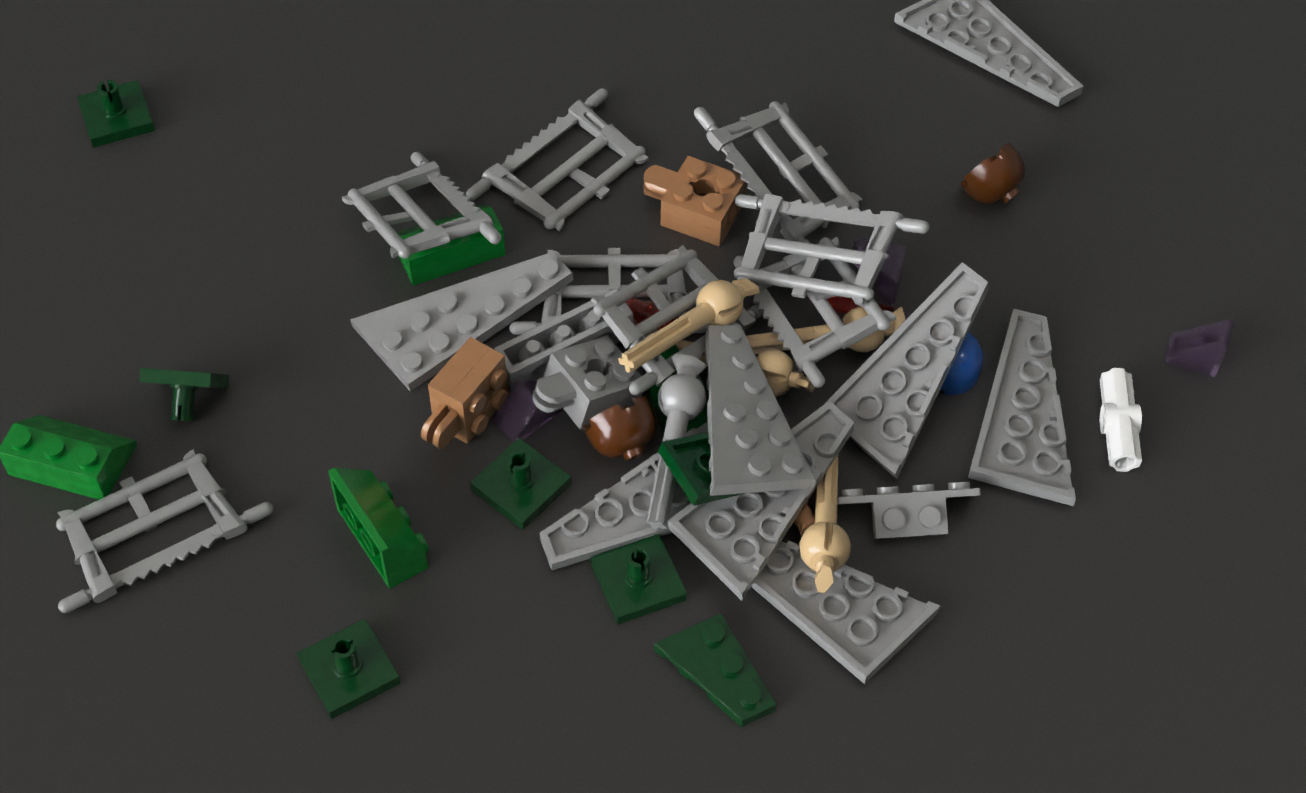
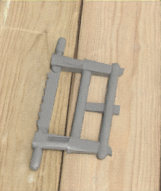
M602 88L588 97L585 102L581 99L577 100L568 109V114L565 117H557L555 124L549 123L547 130L541 129L539 136H532L530 143L524 142L522 149H515L514 155H507L502 165L496 163L483 173L482 179L470 187L465 195L470 197V201H474L493 185L515 199L514 204H518L544 221L545 228L553 229L555 227L560 231L564 226V220L567 216L574 213L594 195L602 200L610 193V189L606 187L608 184L633 166L634 163H645L649 160V157L645 155L646 150L643 146L633 144L613 124L608 125L593 111L594 108L608 98V91ZM576 123L596 137L532 188H529L511 174ZM606 145L622 156L620 160L596 179L578 169L579 166ZM567 176L584 186L581 191L558 209H555L541 197Z
M773 101L768 109L745 117L741 116L739 122L721 128L716 126L717 123L705 108L697 107L694 110L695 118L707 132V140L718 152L722 150L726 154L725 161L734 165L732 170L741 174L740 179L748 183L747 189L755 192V196L763 199L765 194L772 193L734 146V144L752 135L780 169V174L784 179H788L805 202L812 201L814 205L822 203L798 173L810 165L814 166L837 195L836 198L824 203L825 207L835 204L837 209L847 206L848 210L859 207V203L863 200L856 193L850 192L824 159L828 156V153L821 145L816 148L788 114L789 108L785 102L781 105L779 102ZM779 122L803 152V155L789 162L764 129ZM781 214L778 222L782 227L780 232L786 240L810 243L804 237L820 226L826 228L831 221L806 217L792 219L789 215Z
M414 152L411 155V161L417 168L397 176H390L360 189L353 188L349 190L347 196L342 197L344 203L354 204L368 220L362 223L363 228L367 232L377 230L391 246L390 253L392 258L400 256L403 259H407L413 253L450 243V240L481 232L492 244H498L501 241L502 236L493 227L490 216L480 210L479 207H475V202H471L470 197H466L465 192H461L460 187L455 186V182L450 181V177L441 175L435 161L429 162L420 152ZM431 182L464 217L437 226L405 191ZM392 196L406 212L381 216L371 205L370 201ZM414 220L424 231L403 240L390 225Z
M739 194L735 198V204L738 207L760 209L754 232L749 233V240L741 267L735 268L734 277L737 280L747 278L751 282L792 288V297L805 298L807 291L852 298L855 304L863 307L864 300H871L874 297L872 287L885 260L889 257L886 251L897 230L901 229L906 232L925 234L929 231L930 225L925 220L903 218L901 213L894 211H880V214H872L870 209L860 212L859 207L848 210V207L844 206L837 209L835 204L825 207L823 202L816 205L812 201L802 204L801 199L787 202L783 200L782 196L765 194L763 199L757 196ZM781 214L874 227L865 252L772 238ZM766 250L809 256L798 276L759 269ZM821 259L860 264L854 285L813 278Z
M824 237L818 243V245L840 248L838 237L832 240ZM790 254L783 257L782 261L760 270L798 276L809 256ZM736 256L734 258L733 264L736 268L741 267L743 256ZM829 260L843 279L840 283L854 285L857 274H855L847 262ZM753 282L760 289L759 294H754L753 303L759 304L758 311H764L763 318L769 319L768 326L774 327L773 334H779L778 341L784 342L783 349L791 350L798 370L800 372L804 371L812 385L817 388L824 385L825 378L816 366V362L840 348L845 350L878 330H887L890 327V322L896 320V316L892 312L882 311L874 298H872L871 300H864L863 308L868 313L867 316L844 325L827 300L828 298L835 297V295L807 291V296L832 331L803 344L767 290L768 287L773 285Z
M682 245L678 249L676 257L649 273L641 267L631 274L636 281L607 298L599 295L592 297L590 301L595 304L593 308L594 313L597 316H602L625 349H630L646 339V335L694 307L699 291L707 283L719 279L697 258L696 251L692 249L686 250L684 245ZM684 269L698 288L674 303L669 304L657 284L679 270ZM646 291L659 312L635 326L618 307ZM755 304L747 310L743 307L741 316L731 325L740 324L743 331L747 330L755 324L756 319L761 317L764 311H758L759 304ZM705 335L675 354L692 355L701 360L702 354L706 356ZM659 354L643 364L642 367L647 373L632 382L629 386V391L633 395H639L653 385L659 387L676 371L672 356L665 360Z
M608 248V255H560L557 251L548 250V253L553 252L568 268H608L609 285H566L544 300L541 323H536V321H515L510 324V332L515 335H522L562 315V298H592L616 288L619 291L627 286L621 285V268L660 267L675 258L678 249L671 250L668 254L648 255L621 254L620 248ZM682 269L669 276L667 284L658 285L664 296L667 297L669 304L688 294L685 289ZM644 291L634 298L649 297V295ZM685 311V312L682 313L681 315L677 316L676 318L672 319L671 321H669L668 323L664 324L663 326L659 327L658 329H656V330L653 331V332L655 333V332L659 331L660 329H662L663 327L667 326L668 324H670V323L673 322L674 320L678 319V318H679L680 316H682L683 314L687 313V311ZM634 320V325L636 326L644 320ZM709 325L703 326L694 333H706Z
M194 449L185 454L183 461L136 483L132 476L119 482L122 487L121 490L76 511L63 510L58 512L61 518L57 520L56 527L60 531L67 532L75 553L74 564H81L89 587L85 591L82 589L59 601L58 609L62 613H69L89 603L91 599L95 603H101L117 594L116 589L124 584L132 586L138 578L145 580L151 572L159 573L164 565L171 567L177 559L184 561L189 553L197 555L202 547L210 548L215 540L225 537L228 540L243 534L247 530L246 524L250 525L272 514L273 505L270 502H263L244 511L239 516L224 497L227 491L218 485L204 466L207 462L206 456L201 453L195 454ZM189 474L197 491L150 512L142 495ZM130 502L138 519L92 541L90 540L82 523ZM205 502L217 524L111 575L108 574L98 555L99 552L143 531L148 532L156 528L158 524Z

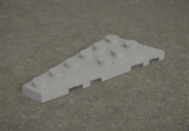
M921 0L895 13L894 22L1057 107L1082 94L1083 85L989 0Z
M553 252L350 319L356 332L411 392L439 373L469 337L483 343L574 280L573 273Z
M963 262L824 403L826 404L828 401H831L854 422V430L849 439L896 479L989 290L988 281Z
M1013 308L968 478L1074 506L1076 496L1070 477L1071 464L1066 452L1065 443L1067 439L1060 396L1057 395L1056 389L1057 377L1052 364V346L1047 317Z
M709 325L705 334L706 364L708 365L706 384L707 390H709L707 419L708 443L711 449V457L709 459V471H711L710 496L810 488L814 477L741 325Z
M828 401L791 429L814 477L810 488L745 493L693 506L691 503L668 520V528L742 601L852 434L854 422L831 401Z
M708 421L699 428H693L688 431L685 437L708 432ZM658 452L622 476L621 481L608 490L605 488L597 493L592 501L580 509L572 510L540 532V541L551 571L590 559L595 555L657 534L661 537L673 533L668 527L667 529L650 528V524L646 523L660 457ZM678 481L676 482L669 519L691 504L687 501V496H684V491Z
M789 540L787 543L780 542L751 586L863 684L922 630L940 610V605L930 601L926 604L908 596L909 592L898 587L893 590L874 581L873 576L847 565L833 572L834 582L825 593L817 592L815 584L816 571L810 569L802 560L799 545Z

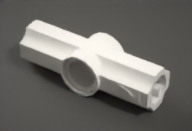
M1112 368L1107 372H1103L1100 377L1102 398L1099 418L1101 434H1106L1109 466L1114 467L1116 471L1129 472L1133 468L1140 467L1142 462L1139 439L1142 412L1140 405L1135 404L1132 375L1127 373L1124 368Z

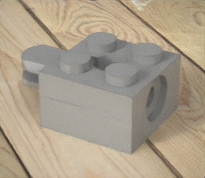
M606 335L551 352L544 377L537 380L536 388L533 392V402L537 408L546 413L563 408L581 430L584 425L590 424L589 420L612 406L617 404L620 407L634 406L633 398L641 397L642 393L639 395L631 394L629 386L640 378L641 375L637 370L631 373L625 371L624 365L619 364V357L622 356V352L610 337Z

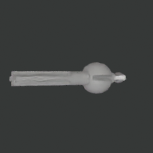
M674 354L672 356L677 374L665 380L658 392V405L664 415L667 416L663 441L685 437L688 421L695 419L703 411L707 402V392L704 385L697 379V376L707 365L692 355ZM661 456L659 457L646 521L647 524H650V528L667 529L677 482Z

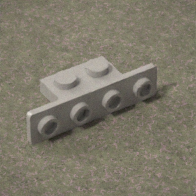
M970 482L948 483V490L934 491V484L912 485L913 492L899 493L898 486L878 487L877 495L864 496L863 488L841 490V497L836 498L837 505L871 503L874 539L948 534L946 498L981 495L980 488L970 489Z

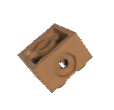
M687 156L678 172L653 165L645 171L643 176L644 194L661 200V226L719 247L742 207H738L735 204V198L739 194L746 195L747 183L740 179V173L691 156Z
M472 337L468 338L428 384L432 415L423 424L421 430L423 440L433 443L439 449H444L453 437L468 444L476 434L480 435L485 430L490 417L496 410H501L509 399L505 355Z

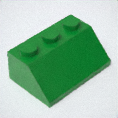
M485 205L477 206L490 216L493 227L501 234V241L498 244L490 243L481 232L450 240V243L413 253L407 259L399 256L412 286L505 256L504 231L492 207ZM458 212L433 222L438 226L464 216ZM418 225L397 232V234L404 240L424 230Z
M37 415L13 423L0 445V459L7 474L10 476L100 500L112 492L137 446V442L129 438Z
M336 467L328 470L338 512L389 589L428 569L426 553L430 551L428 544L420 532L414 534L409 527L412 524L407 512L402 506L397 508L392 502L394 499L392 491L384 480L379 482L371 470Z

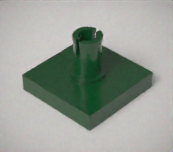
M107 80L109 88H106L104 81L98 84L97 91L76 96L93 148L155 131L138 80L120 85L113 80Z
M140 368L139 382L170 384V388H173L172 415L170 420L194 421L195 390H199V387L228 388L229 375Z
M708 432L661 443L658 453L683 489L684 496H687V501L692 503L693 506L741 495L710 496L711 471H709V459L711 457V449L708 443Z
M518 438L470 482V489L524 530L572 484V480L569 474Z
M659 534L591 557V566L618 625L687 601V592Z
M365 618L296 653L300 664L331 719L401 684L396 670Z

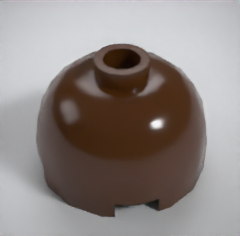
M1010 142L999 148L1000 153L998 155H993L989 159L983 160L964 177L965 180L959 183L975 201L982 204H994L1003 200L1007 204L1021 192L1018 186L1025 175L1024 161Z
M647 397L633 398L635 405L631 407H620L619 404L612 406L589 420L590 424L583 426L588 440L596 451L603 456L613 459L624 456L626 462L645 454L643 447L652 440L656 431L655 415Z

